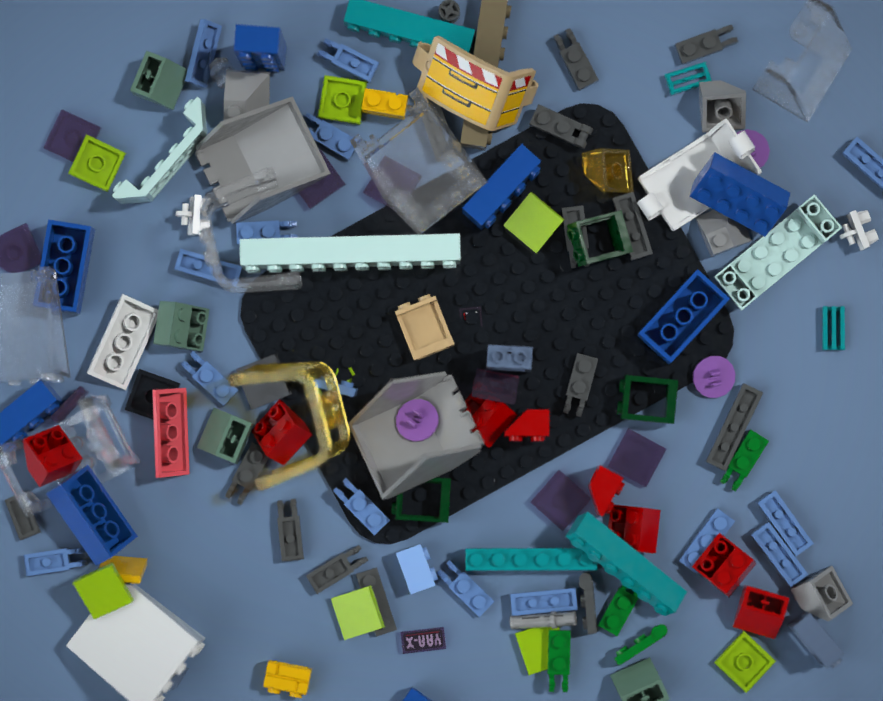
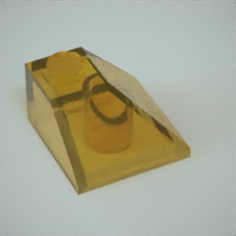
M600 148L582 153L583 173L601 192H634L630 150Z

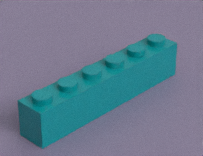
M349 0L343 21L344 26H347V29L350 31L359 32L363 30L368 32V35L380 38L382 35L389 37L388 40L394 43L408 42L410 43L409 46L417 48L420 41H422L421 43L431 45L434 37L440 36L470 53L475 36V29L365 0Z
M589 512L577 516L565 536L571 541L573 546L582 549L587 553L589 559L602 565L608 574L617 577L624 587L632 589L637 593L639 599L652 605L658 614L667 616L677 611L687 593L685 589Z
M465 548L466 571L598 570V562L589 559L587 553L579 548Z

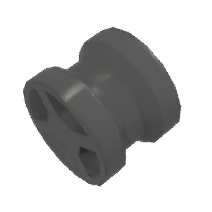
M445 0L439 5L438 11L441 21L453 24L459 19L460 8L457 2Z

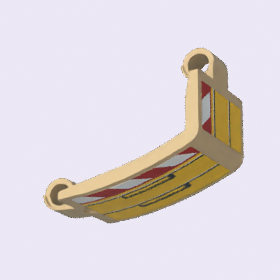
M435 36L431 45L421 43L422 41L418 43L412 61L413 65L422 72L417 85V91L449 112L481 128L495 131L515 125L523 106L533 102L539 86L533 80L536 74L533 68L506 72L475 57L440 36Z

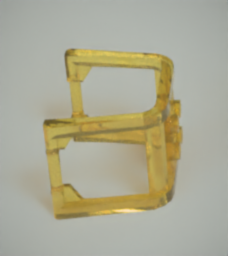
M320 361L255 364L229 375L230 387L259 382L300 381L306 389L320 443V452L308 458L279 466L271 470L272 473L255 479L258 490L263 491L321 466L326 460L343 453L348 447L350 429L336 376L327 364ZM324 376L328 391L322 392L319 395L314 380ZM338 428L339 441L331 445L328 430Z

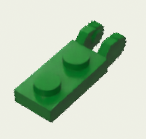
M750 429L733 455L720 482L725 484L729 480L732 471L737 472L740 475L734 481L731 488L736 492L744 478L750 473L769 440Z
M623 585L617 589L598 626L615 636H618L638 600L637 593H628L625 591L627 588Z
M663 624L657 625V627L652 628L651 635L648 637L643 634L635 639V645L628 649L627 646H624L615 652L617 657L614 660L617 665H622L662 639L663 636L665 637L668 632L667 627Z
M571 630L548 631L547 674H549V692H554L555 689L554 674L563 675L562 692H568Z

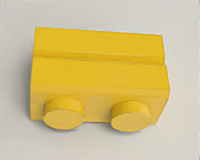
M365 88L362 113L405 120L408 95H396V93Z
M269 660L263 687L268 688L267 692L280 694L282 690L289 692L291 697L302 698V695H307L312 668Z

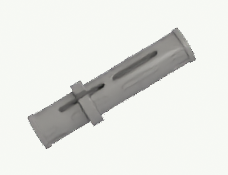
M551 611L548 614L510 616L511 630L541 627L557 629L558 626L577 625L575 611L567 613Z

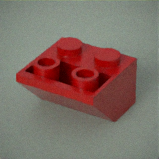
M481 384L465 400L467 408L462 411L469 410L476 424V428L471 431L473 433L479 430L485 443L484 445L488 448L492 446L517 416L512 409Z
M280 399L251 430L265 455L283 466L312 435L305 422Z
M527 409L504 432V437H509V441L515 442L522 441V437H531V442H544V437H549V410Z
M59 425L23 440L28 471L39 487L74 473L83 459Z
M601 465L597 466L588 484L596 514L603 517L604 514L609 515L615 504L611 502L614 495H619L625 484L622 482L624 477Z
M614 505L609 515L608 528L637 552L656 554L661 510Z
M719 533L692 567L726 596L730 597L754 568L756 562Z
M744 585L732 627L775 639L784 620L790 598Z

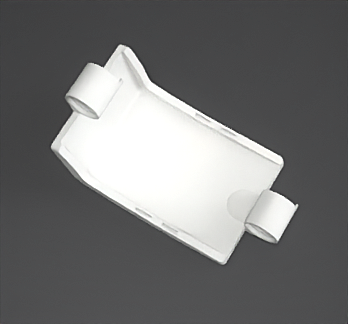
M727 119L722 120L705 135L638 177L640 184L648 194L637 202L638 206L648 221L661 214L672 231L677 230L710 209V207L689 196L693 181L714 152L756 175L762 173L751 156V153L755 151L754 144L745 131L737 135Z

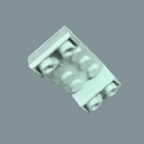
M196 97L195 100H189L184 107L185 111L183 114L194 127H189L183 134L184 139L180 144H174L169 150L170 155L165 161L162 159L155 166V173L151 177L147 176L140 184L142 188L138 190L127 180L124 182L120 181L114 187L112 197L120 204L152 202L196 151L195 146L207 136L206 109L200 98Z
M814 194L770 230L765 237L763 236L715 275L714 278L742 311L814 250L842 229V227Z

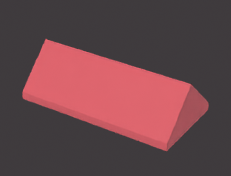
M186 388L152 389L156 478L189 475Z

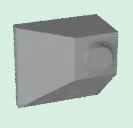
M226 71L224 120L270 104V72Z
M721 80L699 82L702 132L710 131L724 119L729 121L734 130L745 129L746 91Z
M715 210L695 218L711 257L751 242L749 233L744 225Z
M833 566L809 577L791 589L801 609L826 621L832 620L853 605Z

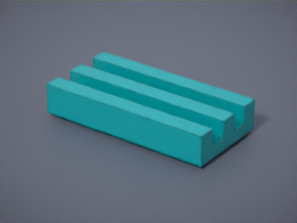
M706 62L664 75L670 96L698 88L699 82L676 89L673 86L706 76V79L699 82L712 81ZM703 68L704 72L694 74L679 80L671 81V78L686 74Z
M845 306L822 307V350H845ZM827 311H831V346H828ZM836 311H839V346H836Z

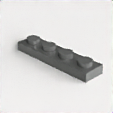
M742 384L705 462L723 471L727 470L763 392L747 384Z

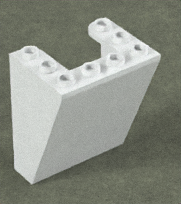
M125 583L134 598L133 602L95 620L90 614L66 646L127 700L163 701L165 699L163 693L166 694L173 685V682L170 680L175 674L179 676L187 666L184 663L187 658H193L201 652L205 646L202 643L205 637L136 584Z

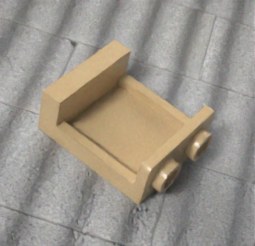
M430 294L418 298L419 302L413 305L410 302L398 306L399 310L395 311L414 362L455 346L436 296L431 297Z

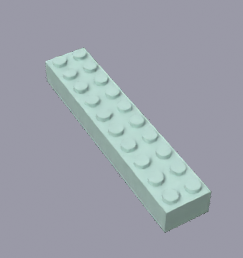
M460 234L240 239V266L248 271V273H261V269H268L269 273H282V269H289L291 272H304V268H311L313 272H324L326 268H333L335 271H348L347 267H355L357 271H367L369 267H377L378 270H391V266H399L401 270L413 269V266L421 265V269H434V265H443L445 269H452L460 264Z

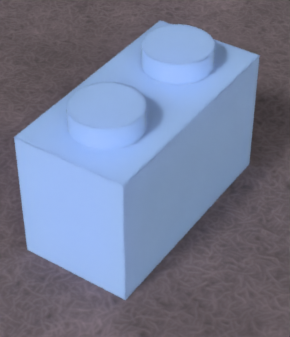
M419 544L396 553L410 594L436 585L435 581L438 580L434 567L430 568L427 560L431 558L427 547L422 548V545Z

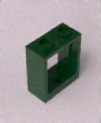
M622 210L567 225V235L572 242L574 249L573 257L578 267L633 252ZM607 221L615 251L589 258L580 227Z
M625 375L624 380L620 379L619 392L623 393L622 401H618L617 414H621L620 419L674 424L678 380ZM631 382L667 385L664 417L628 414Z
M433 478L425 482L442 484L440 517L402 514L403 492L397 495V502H392V515H396L395 519L448 523L451 479Z

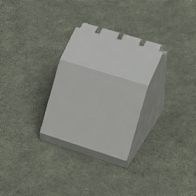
M293 96L221 121L195 146V155L200 165H210L209 168L203 170L210 185L219 184V186L212 189L219 204L222 205L226 202L229 204L222 208L228 222H232V224L239 223L272 208L331 174Z
M445 371L391 380L348 423L382 500L394 497L455 469L480 453L481 446L485 444L479 430L472 433L471 430L476 428V424L469 410L462 412L467 408V405L460 392L454 395L453 392L458 390V386L453 376H447ZM413 399L429 401L436 408L439 415V424L436 431L430 438L424 441L413 442L405 439L399 433L396 426V416L399 409L406 402Z

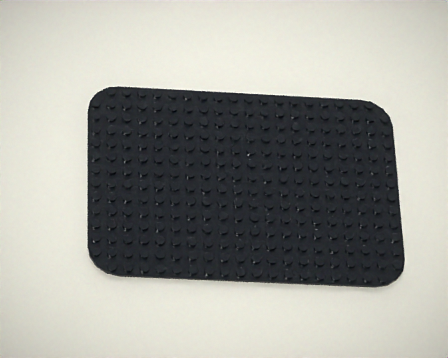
M580 103L557 112L593 128L592 134L588 135L586 139L587 145L585 149L574 146L537 128L530 127L330 236L460 234V264L456 265V268L445 269L443 265H434V269H421V265L413 266V269L401 270L399 266H391V270H378L377 267H369L367 271H357L355 267H347L348 271H335L333 268H326L324 272H313L311 268H304V272H291L289 269H282V273L264 272L246 290L242 298L240 315L245 332L260 359L277 354L292 395L286 396L282 400L305 422L312 435L306 441V444L332 492L337 487L350 499L355 493L344 485L343 480L347 478L390 519L374 536L333 492L349 523L359 535L374 543L394 544L407 540L438 523L395 519L396 515H392V502H397V495L382 500L348 425L391 380L445 371L447 376H453L458 386V390L453 392L454 395L460 392L464 401L481 384L517 414L490 448L486 445L481 446L480 453L455 469L436 477L451 479L449 516L622 422L624 419H620L621 414H617L618 401H622L623 393L619 392L620 379L624 380L625 375L678 380V391L693 383V371L703 358L711 355L727 358L733 346L734 327L725 305L669 365L637 336L697 269L710 280L682 228L680 227L672 231L661 214L648 221L639 207L653 252L652 255L631 261L628 253L592 263L586 267H578L577 264L576 268H571L563 222L537 253L503 226L530 192H533L561 217L562 208L583 205L585 219L615 212L612 200L614 197L634 192L638 202L648 195L640 184L638 177L649 169L625 126L610 110L597 104ZM574 130L572 136L578 138L580 131ZM523 144L541 161L540 174L532 182L528 180L525 183V190L518 197L514 195L510 199L511 205L505 212L501 213L499 211L495 215L496 221L489 229L484 227L481 231L462 213V207L513 152ZM607 221L586 226L589 258L615 251ZM430 294L431 297L436 296L455 346L414 362L395 311L399 310L398 306L410 302L413 305L419 302L418 298ZM478 309L480 313L481 326L476 324L479 320V316L476 312L471 311L467 313L465 320L462 319V311ZM488 345L533 347L530 373L486 370ZM577 353L598 358L587 401H585L581 417L576 416L580 399L573 397L570 411L568 414L563 413L567 399L566 392ZM351 367H352V369H353V371H354V373H355L354 376H352V374H351V372H350V370H349L348 368H351ZM338 368V374L336 377H334L336 369ZM307 370L313 372L317 378H320V374L334 377L332 382L341 384V380L347 381L352 378L353 388L358 389L357 395L350 397L336 392L326 396L319 395L316 387L299 382L297 375L300 371ZM631 382L628 414H636L665 398L667 385ZM320 388V390H321L322 393H325V392L328 391V390H325V389H321V388ZM527 409L549 410V437H544V442H531V437H522V441L518 442L509 441V437H504V432ZM422 483L403 492L402 514L440 517L442 484Z

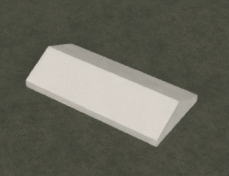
M122 294L87 374L126 390L157 322L158 310Z

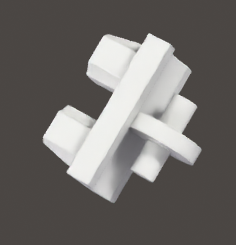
M201 195L191 196L190 205L182 203V211H176L175 216L182 217L181 225H188L189 236L210 231V221L200 220V212L210 213L212 201L201 198Z
M855 210L846 215L850 226L848 223L842 225L845 233L839 235L841 239L847 238L850 245L855 244L856 239L860 251L869 248L871 244L879 240L875 229L868 232L863 230L862 225L871 221L868 210L859 212Z

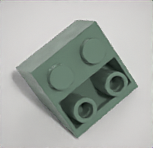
M146 50L130 91L135 96L174 110L184 86L188 69Z
M160 301L153 344L203 352L209 309L178 302Z
M213 408L197 448L238 464L254 424Z
M650 657L610 675L621 701L670 700Z

